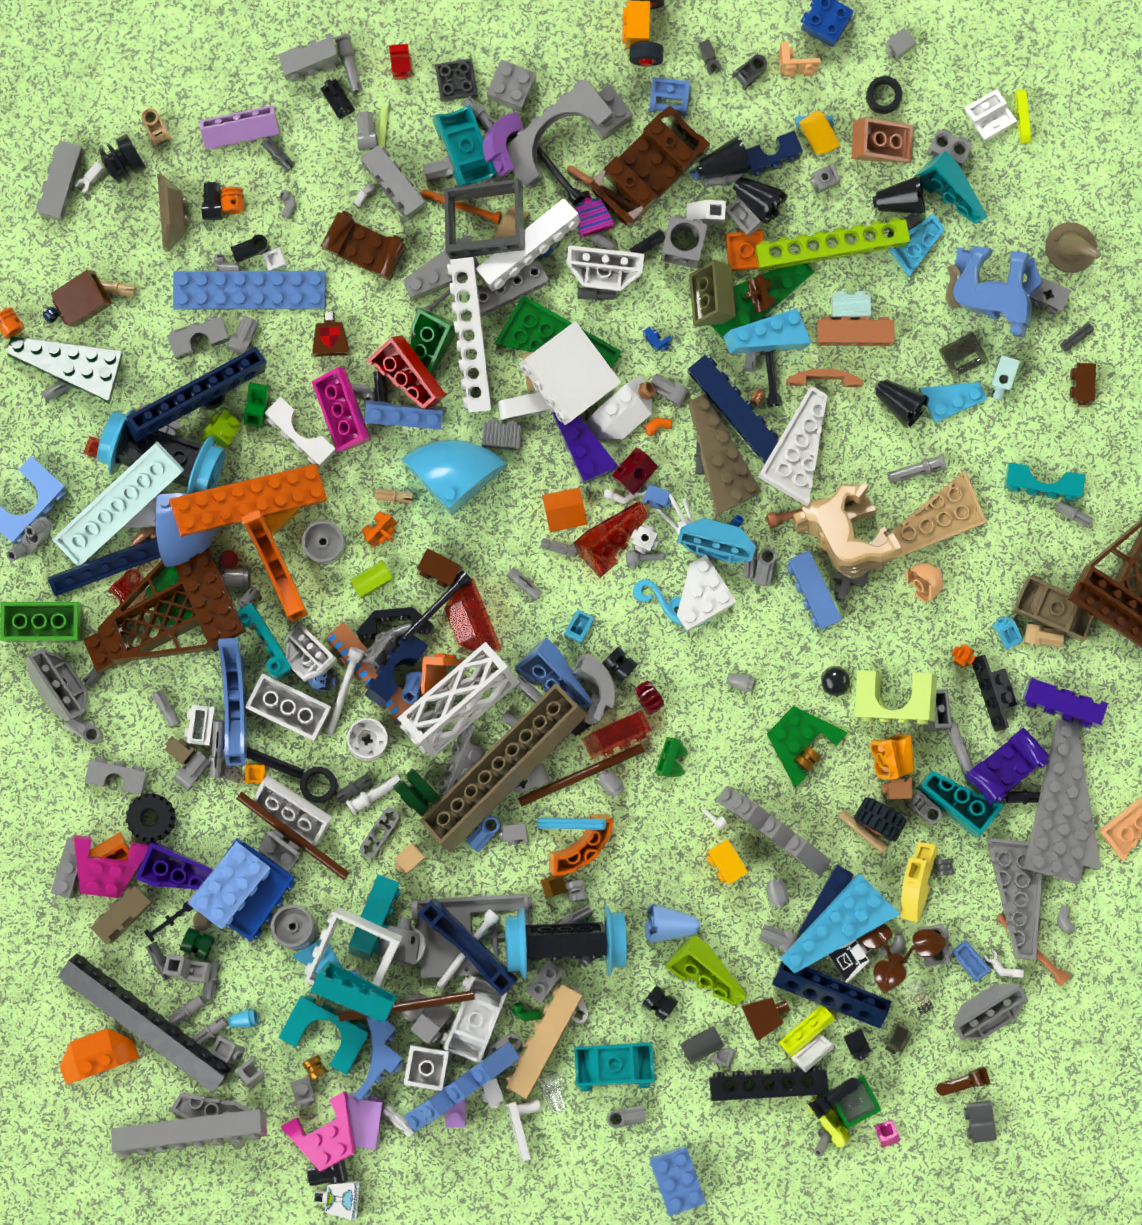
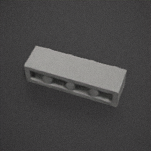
M60 140L58 145H55L53 163L49 164L47 174H49L48 179L42 185L43 195L36 205L40 216L63 221L84 153L81 146Z

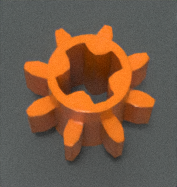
M961 644L960 648L955 646L951 653L954 656L952 661L964 668L967 664L971 666L975 659L973 655L974 650L964 644Z

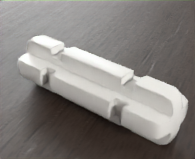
M391 1106L385 1107L382 1114L386 1118L389 1117L390 1121L398 1129L403 1130L407 1137H411L414 1131L407 1124V1121L400 1114L395 1113Z

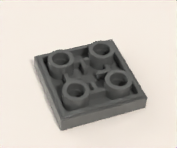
M472 58L435 64L441 102L478 96Z

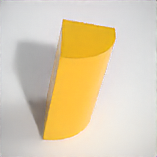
M816 110L798 122L815 154H824L840 146L824 113Z

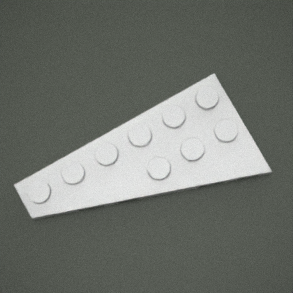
M810 386L758 475V478L805 506H808L810 502V491L813 484L812 480L816 466L819 438L822 431V420L827 401V395L813 386Z

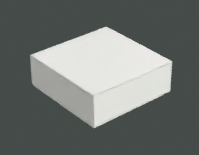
M280 247L262 254L269 271H274L287 265Z

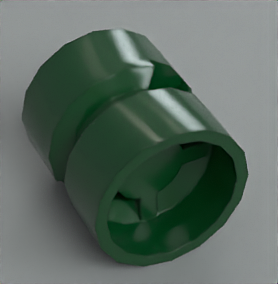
M189 927L182 940L180 951L187 954L194 953L195 957L205 961L211 951L215 937L208 934L200 935V931Z

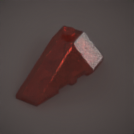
M642 502L634 503L587 530L573 542L579 556L599 577H602L617 562L615 556L620 548L626 549L628 546L626 541L629 535H632L634 529L638 530L648 517Z

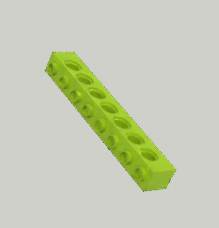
M893 218L887 223H882V221L872 222L870 226L858 224L852 226V229L847 230L842 227L836 228L830 233L819 231L812 236L801 234L796 236L795 239L784 237L772 243L770 241H762L758 243L759 245H756L755 254L760 272L908 246L910 237L906 219ZM889 230L893 236L887 238L884 236L883 231ZM870 233L874 236V240L868 241L864 235ZM853 237L856 243L849 244L846 242V238ZM834 240L837 246L829 247L827 241ZM815 243L818 246V250L812 251L808 245ZM795 246L800 252L793 254L789 248ZM778 250L781 256L773 257L771 251Z

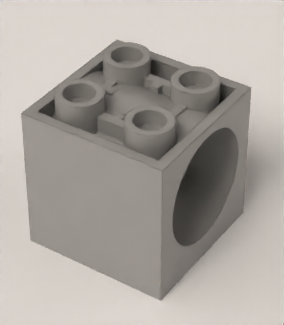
M681 215L670 216L661 261L698 269L707 224L698 219H693V221L686 220ZM681 231H688L697 239L698 244L689 251H681L672 244L671 237Z

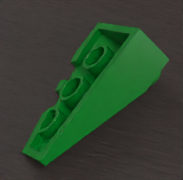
M418 309L411 325L412 335L411 344L409 345L431 375H433L456 334L454 322L426 310Z

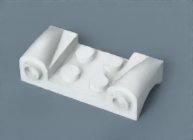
M469 975L468 978H464L461 988L464 989L463 992L474 990L475 1000L460 1003L451 1029L447 1033L444 1032L442 1034L440 1043L443 1050L480 1063L507 993L501 996L487 981Z

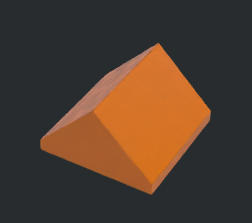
M579 487L542 495L550 532L587 525Z

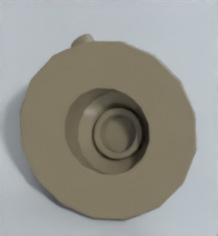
M1066 222L1057 225L1050 231L1046 239L1045 251L1049 261L1056 268L1064 272L1077 273L1083 271L1093 263L1094 259H1098L1101 256V252L1097 250L1094 235L1087 227L1078 223Z

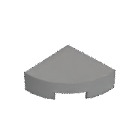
M724 1048L719 1050L712 1056L710 1061L729 1068L735 1049Z

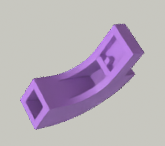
M517 112L507 114L489 128L484 137L483 152L486 162L493 161L499 178L506 177L515 169L506 148V140L515 137L520 130L524 129Z

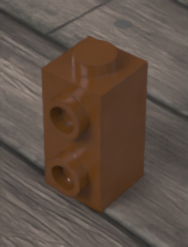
M1076 363L1070 371V379H1073V387H1070V398H1073V403H1078V407H1089V404L1095 402L1096 364Z

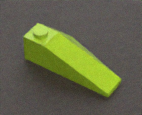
M695 934L683 942L665 965L678 978L686 981L688 977L698 982L696 987L700 989L703 987L713 990L714 996L734 1006L747 997L745 991L711 947Z

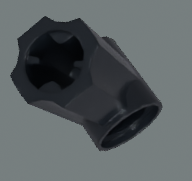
M216 182L204 183L202 219L222 220L221 185Z
M258 234L253 236L252 239L230 248L236 263L268 252L269 243L265 236ZM257 242H265L264 247L260 249L255 247Z
M341 1161L324 1171H319L316 1167L307 1169L309 1185L314 1186L329 1182L334 1184L347 1181L345 1161Z

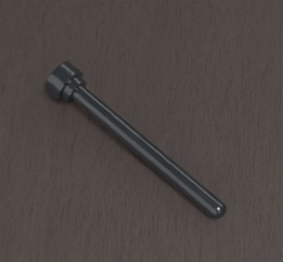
M538 145V157L567 191L568 200L573 206L579 204L584 199V194L579 189L577 190L571 186Z
M765 352L770 393L768 398H766L767 407H774L773 404L781 406L782 398L777 393L773 352Z
M460 571L456 576L455 583L402 635V639L404 641L409 640L460 588L467 587L472 582L470 576L466 572Z

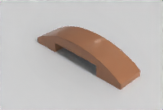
M811 369L797 373L786 380V386H805L806 379L843 380V387L862 388L863 380L835 369Z

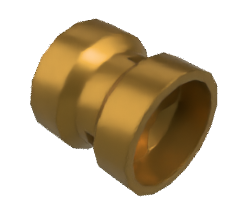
M807 745L804 753L798 755L795 761L807 772H810L814 763H818L822 758Z
M319 1054L302 1063L304 1069L308 1071L310 1081L327 1073L325 1066L321 1064Z

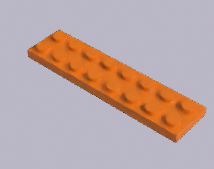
M313 464L170 498L169 503L179 535L183 537L242 522L241 517L245 516L249 511L259 510L264 517L326 502L327 496L317 465Z

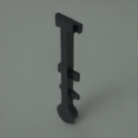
M185 902L180 911L178 910L172 917H169V915L165 916L167 920L152 932L145 930V934L153 942L155 940L153 938L154 934L169 923L173 926L174 919L178 916L180 917L185 911L190 912L193 907Z

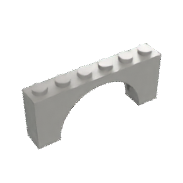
M586 78L579 80L569 93L562 94L556 104L548 106L542 116L534 118L529 127L520 130L516 134L515 139L511 142H506L508 154L515 168L513 172L529 190L544 179L538 166L537 148L542 135L550 125L564 117L583 116L595 121L603 129L617 117Z

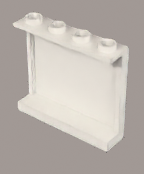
M576 321L519 363L522 372L531 379L534 388L540 391L545 403L552 407L557 419L563 422L564 425L571 422L621 383Z

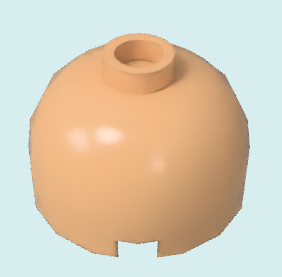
M919 563L906 571L908 585L912 582L918 591L914 592L915 595L923 602L934 599L941 592L943 578L939 568L929 563Z

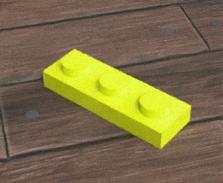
M820 1005L778 1043L793 1057L833 1022L835 1018L825 1006Z

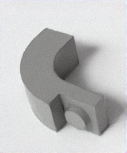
M587 653L578 658L572 674L585 681L591 690L592 703L584 722L592 725L600 722L605 715V711L613 708L615 688L606 667L598 659Z

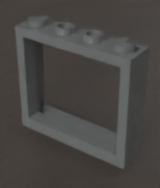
M508 178L505 181H488L484 184L471 183L469 186H454V188L444 189L445 252L450 259L525 250L523 186L518 179L510 180ZM515 193L516 236L456 244L455 201Z

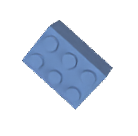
M686 1145L649 1158L669 1217L706 1204Z

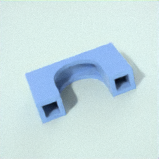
M32 456L18 470L37 489L38 500L35 507L29 513L17 516L10 514L0 505V532L15 545L22 540L25 528L28 525L33 524L35 520L43 515H48L53 509L52 505L57 500L61 501L66 496L65 491L67 488Z

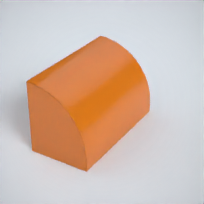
M121 832L90 849L88 856L126 861L130 848Z

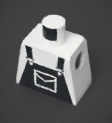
M855 939L828 954L844 982H848L870 962L865 954L873 949L865 947L862 943L858 944Z

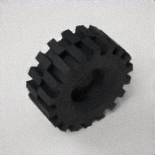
M153 793L142 794L140 797H136L133 803L129 804V810H126L127 819L125 820L128 823L127 828L139 840L146 842L163 840L175 827V808L172 807V803L164 796ZM148 810H154L158 814V821L154 825H147L144 822L143 816Z

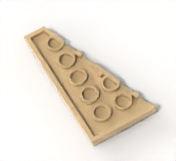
M966 470L888 534L889 536L894 533L901 546V554L885 560L884 563L987 523Z

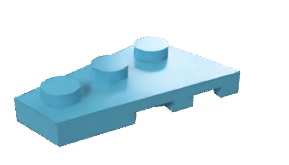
M934 214L908 231L910 237L908 246L888 249L908 277L911 276L945 229Z
M979 382L919 388L920 393L927 395L930 399L927 408L934 423L987 400Z

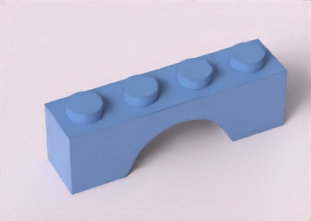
M365 400V423L441 430L442 407L434 406L422 409L420 406H399L383 401Z

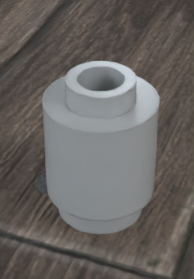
M225 568V572L221 573L226 587L244 588V586H249V571L242 568Z
M606 769L598 776L600 780L597 782L607 795H611L612 798H615L625 789L623 782L613 770L608 771Z
M782 879L766 882V891L770 905H775V908L785 906L789 898Z

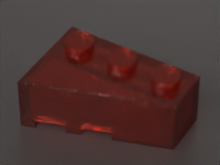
M640 710L584 737L582 741L591 760L601 755L606 757L615 753L614 749L618 747L622 750L630 746V742L635 739L639 742L647 738L646 734L652 730L643 711Z

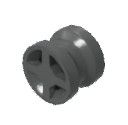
M953 858L934 861V864L937 866L936 876L955 874V870L952 867Z

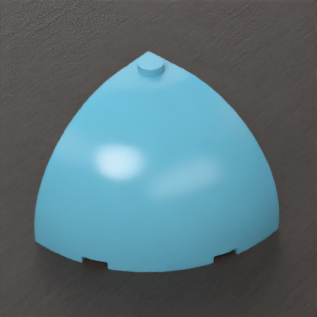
M462 440L431 442L414 449L400 459L451 516L508 465L489 449Z

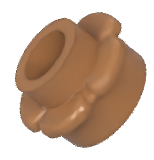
M650 382L640 383L639 395L646 400L652 399L656 393L653 384Z

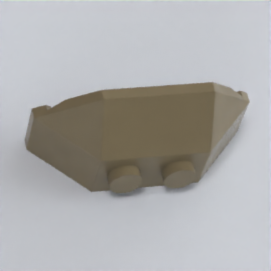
M157 174L162 245L164 251L169 252L186 233V226H189L188 214L185 215L188 201L187 196H184L178 187L162 174Z

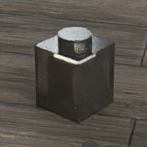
M893 1023L883 1041V1044L886 1045L885 1049L894 1055L896 1052L902 1054L913 1033Z

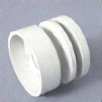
M363 718L351 725L347 733V745L355 758L371 762L380 758L387 748L388 736L385 727L379 721ZM367 736H370V740L373 742L369 743L368 746H366L365 742L362 741V739H366Z

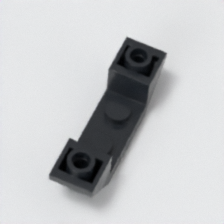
M413 607L374 610L356 631L357 636L361 637L362 640L373 639V635H377L376 620H379V623L391 622V618L406 621L410 620V617L413 616L415 623L422 615ZM428 620L418 630L419 634H429L430 630H434V625Z

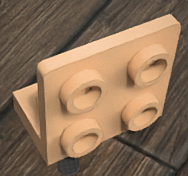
M789 41L781 42L778 52L780 74H784L785 77H793L796 73L811 76L818 72L821 63L820 58L792 60L793 48L789 47Z

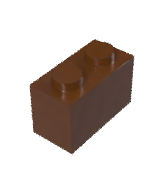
M428 548L417 567V570L420 571V576L428 580L432 577L437 580V585L445 589L447 586L451 587L454 584L457 574L462 569L461 565Z

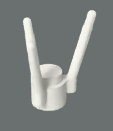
M670 494L671 503L681 519L677 523L678 526L661 509H657V511L679 535L681 527L694 522L686 498L683 499L688 518H684L676 501Z

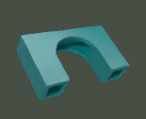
M308 994L305 997L300 996L278 1038L296 1047L311 1022L319 1019L331 1021L340 1031L341 1043L329 1066L347 1075L370 1033L367 1031L368 1027L360 1022L354 1024L350 1020L340 1022L339 1016L332 1012L334 1008L324 1003L322 1006L315 1003L317 999Z

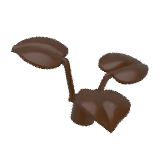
M882 924L859 937L861 943L869 949H878L883 944L885 945L889 961L880 960L873 969L874 979L884 994L905 980L906 970L904 963L908 962V958L914 949H916V953L920 957H931L938 954L947 945V940L937 932L930 929H922L913 935L912 942L914 945L911 946L903 958L900 954H891L886 941L892 938V931L886 924Z

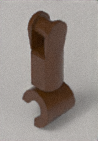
M983 1066L970 1071L969 1077L965 1075L939 1083L936 1086V1091L939 1095L944 1096L971 1088V1085L979 1087L991 1083L986 1067Z

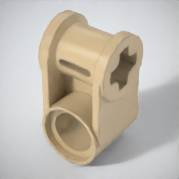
M152 108L144 110L142 120L154 147L162 141L171 140V136L157 111ZM155 115V121L147 122L148 116Z

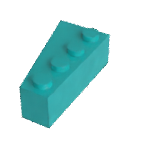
M378 874L360 917L386 929V918H390L394 910L392 903L394 899L398 900L401 892L399 882ZM356 926L348 945V953L370 961L372 954H376L380 943L377 942L379 936Z

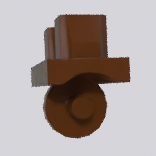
M758 275L747 281L749 292L744 296L745 299H751L756 314L776 305L775 298L769 296L767 291L771 287L770 279H765L763 275Z

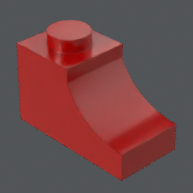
M408 44L389 45L393 78L396 77L397 80L408 79V76H412Z

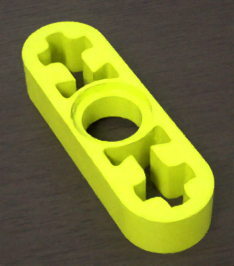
M1025 89L1015 90L1016 115L1019 116V122H1017L1020 144L1030 143L1031 130L1027 93Z

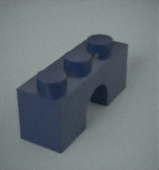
M793 130L777 137L776 144L779 151L774 155L765 154L760 144L746 149L749 156L746 162L747 165L751 164L749 176L755 175L757 177L764 174L766 169L772 167L775 170L783 166L782 163L786 161L792 163L799 160L803 149L795 131Z

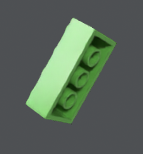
M1 602L0 641L81 642V603Z

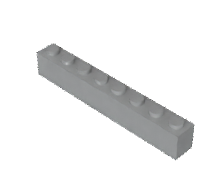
M261 1109L112 1128V1152L121 1158H126L134 1153H137V1155H148L149 1151L165 1153L168 1149L172 1148L174 1150H185L188 1146L203 1148L205 1144L218 1146L223 1145V1142L226 1141L240 1143L242 1139L257 1141L261 1137L267 1136V1113Z

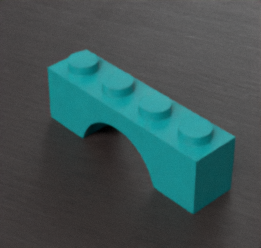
M1009 463L1006 469L1004 487L1008 488L1009 492L1019 493L1020 490L1027 491L1028 495L1038 496L1039 493L1046 494L1047 498L1057 499L1060 496L1065 497L1066 501L1076 502L1083 495L1085 474L1065 472L1058 482L1045 484L1033 477L1029 465Z

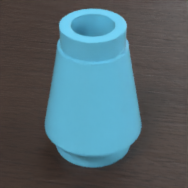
M249 1008L229 1016L228 1023L230 1028L254 1027V1025H258L257 1011Z

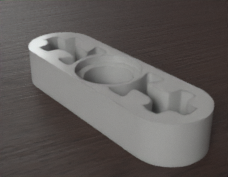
M388 808L383 811L360 846V852L364 857L371 858L377 854L399 821L400 816L397 810ZM393 811L396 819L395 821H389L387 825L391 826V828L388 830L386 826L379 823L381 820L385 823L387 820L386 813H392ZM378 827H382L385 830V836L381 839L376 838L374 835V831ZM371 836L375 841L380 842V844L377 846V844L375 843L372 847L374 852H369L368 854H366V849L364 848V846H369L372 841L369 840Z

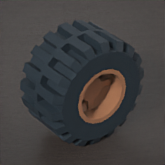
M869 797L864 798L854 816L858 824L893 842L897 841L907 823L903 815Z

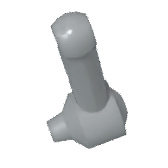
M630 550L626 553V563L630 565L631 570H635L640 561H661L666 558L663 552L642 554L635 550Z

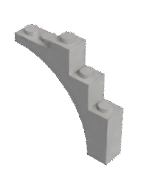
M726 786L716 799V802L754 827L821 877L831 863V860L811 843L797 835L761 806L729 786Z

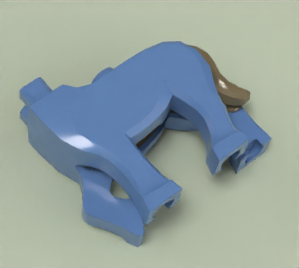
M973 246V249L969 251L958 247L955 265L947 267L950 274V282L946 291L947 303L954 308L962 307L974 313L988 315V318L991 319L1006 317L1007 321L1011 324L1010 333H1013V336L1025 338L1026 329L1031 328V296L1043 284L1035 259L1033 257L1030 258L1028 253L1011 251V264L1007 283L999 281L980 283V268L990 258L993 250L991 248ZM1025 273L1027 276V281L1023 283V276Z

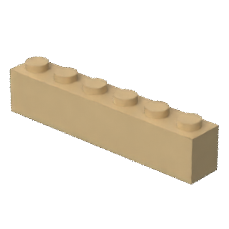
M564 983L561 986H556L552 994L554 996L552 1003L548 1002L543 1010L544 1018L536 1023L533 1029L536 1032L533 1038H528L524 1046L527 1048L524 1055L520 1054V1058L515 1062V1065H517L514 1072L511 1071L505 1081L508 1083L507 1089L525 1099L529 1098L584 994Z

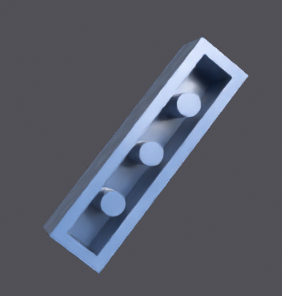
M810 550L787 561L789 565L786 568L790 576L794 575L797 581L794 583L797 592H802L805 598L802 602L807 611L810 610L813 617L810 619L814 628L818 627L820 631L840 622L842 618Z

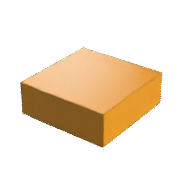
M246 764L244 783L261 784L265 778L266 766Z

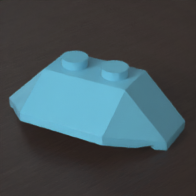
M706 518L682 526L677 541L694 554L707 555L709 558L728 563L752 562L756 546L740 527Z

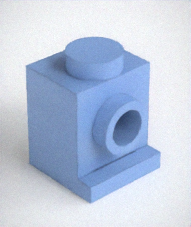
M649 484L642 505L646 506L648 502L650 507L660 510L661 507L669 509L671 504L669 498L670 491Z

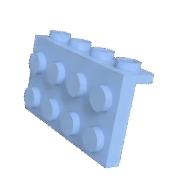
M236 841L187 903L220 929L224 926L227 927L232 922L234 913L236 911L239 912L244 907L246 898L256 892L258 883L268 877L270 866Z

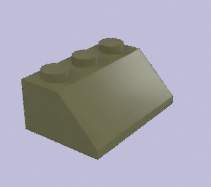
M713 260L689 274L693 326L724 324L736 317L731 265Z

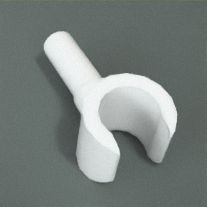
M707 809L702 811L711 819L717 829L722 830L727 826V822L723 817L716 819Z

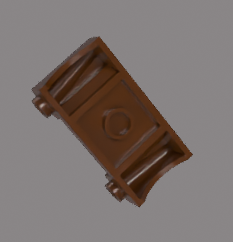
M342 211V213L337 212L321 244V248L390 281L396 265L406 249V245L403 243L404 240L397 235L387 238L356 223L352 219V214L346 211Z

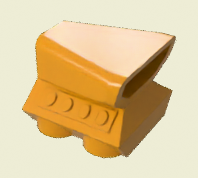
M896 734L888 738V740H871L870 750L875 760L874 770L879 779H897L914 773L911 735Z

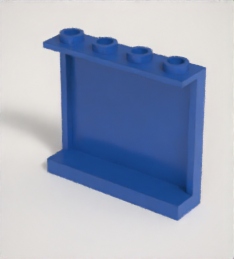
M236 838L230 848L237 841L270 866L268 877L258 883L256 892L246 898L244 907L239 912L236 911L232 916L233 920L228 925L247 938L249 942H252L253 939L258 940L263 932L261 927L264 923L268 924L274 916L272 911L275 907L279 908L285 900L282 896L286 891L290 892L296 882L293 881L295 876L239 838Z

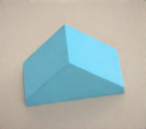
M577 609L564 636L582 644L594 617Z

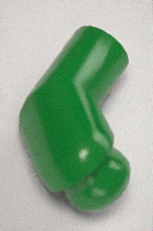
M515 1003L513 1005L512 1012L523 1021L541 1019L540 1010L526 1011L523 1009L522 1003Z

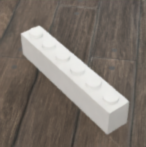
M562 199L524 230L525 250L493 254L475 268L478 277L492 292L500 289L508 279L515 277L523 267L530 265L538 255L544 254L552 244L559 242L570 230H574L581 222L578 213L565 199Z

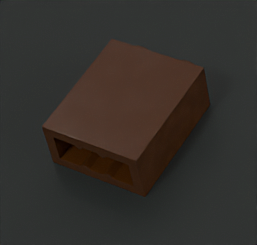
M91 270L84 271L50 293L53 297V304L62 314L63 322L70 327L81 325L112 305L97 274Z

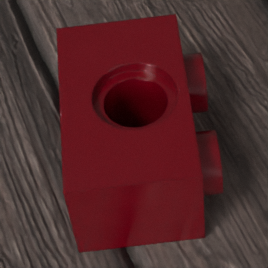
M636 447L611 476L622 488L634 495L658 466L648 454Z

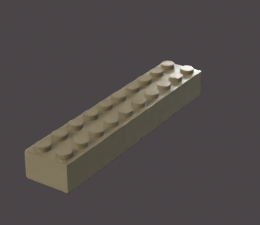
M555 683L419 821L441 846L452 852L588 714Z

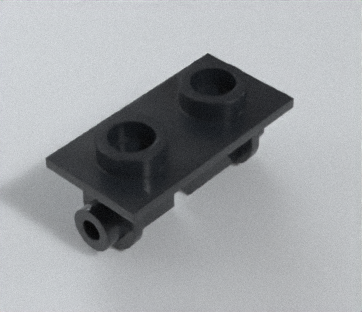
M330 79L324 82L325 86L321 87L320 90L339 120L354 112L355 108L336 79L333 81Z

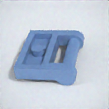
M653 77L649 112L663 111L669 106V104L656 103V98L682 101V106H671L677 113L686 116L690 81Z

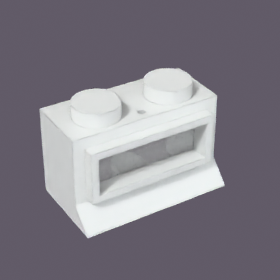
M192 705V709L188 708L187 720H190L189 728H185L184 739H187V743L212 746L213 719L217 708Z

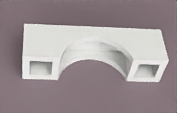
M279 397L265 412L268 417L266 421L272 427L277 425L281 429L279 433L287 441L291 439L295 443L293 447L300 453L304 451L309 456L307 460L312 465L318 464L322 467L337 452L336 449L323 436L308 439L298 435L293 426L296 412L282 397Z

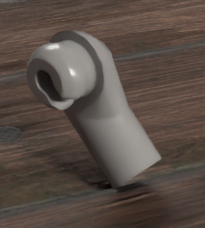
M221 253L214 256V264L220 271L239 272V264H229Z
M351 383L354 393L360 394L364 402L365 400H375V394L368 385Z
M1061 905L1057 923L1063 932L1071 934L1075 931V925L1068 918L1071 907Z
M902 935L895 936L894 943L889 946L892 955L899 954L905 947L906 941ZM880 947L881 957L888 956L885 947Z
M823 1127L818 1131L821 1139L814 1150V1154L818 1157L823 1156L831 1138V1134Z

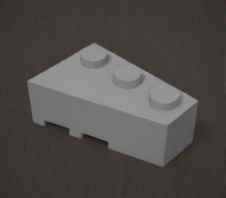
M331 33L326 34V39L319 42L315 39L310 41L309 46L303 48L297 46L278 54L285 79L290 81H297L301 79V76L307 74L308 76L317 75L323 69L327 71L337 68V65H340Z

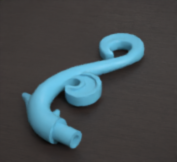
M643 579L635 584L633 595L637 601L648 602L653 599L652 594L649 596L642 594L644 586L651 587L664 613L674 623L683 627L677 617V613L674 611L675 607H679L681 597L672 598L668 604L660 589L652 581Z

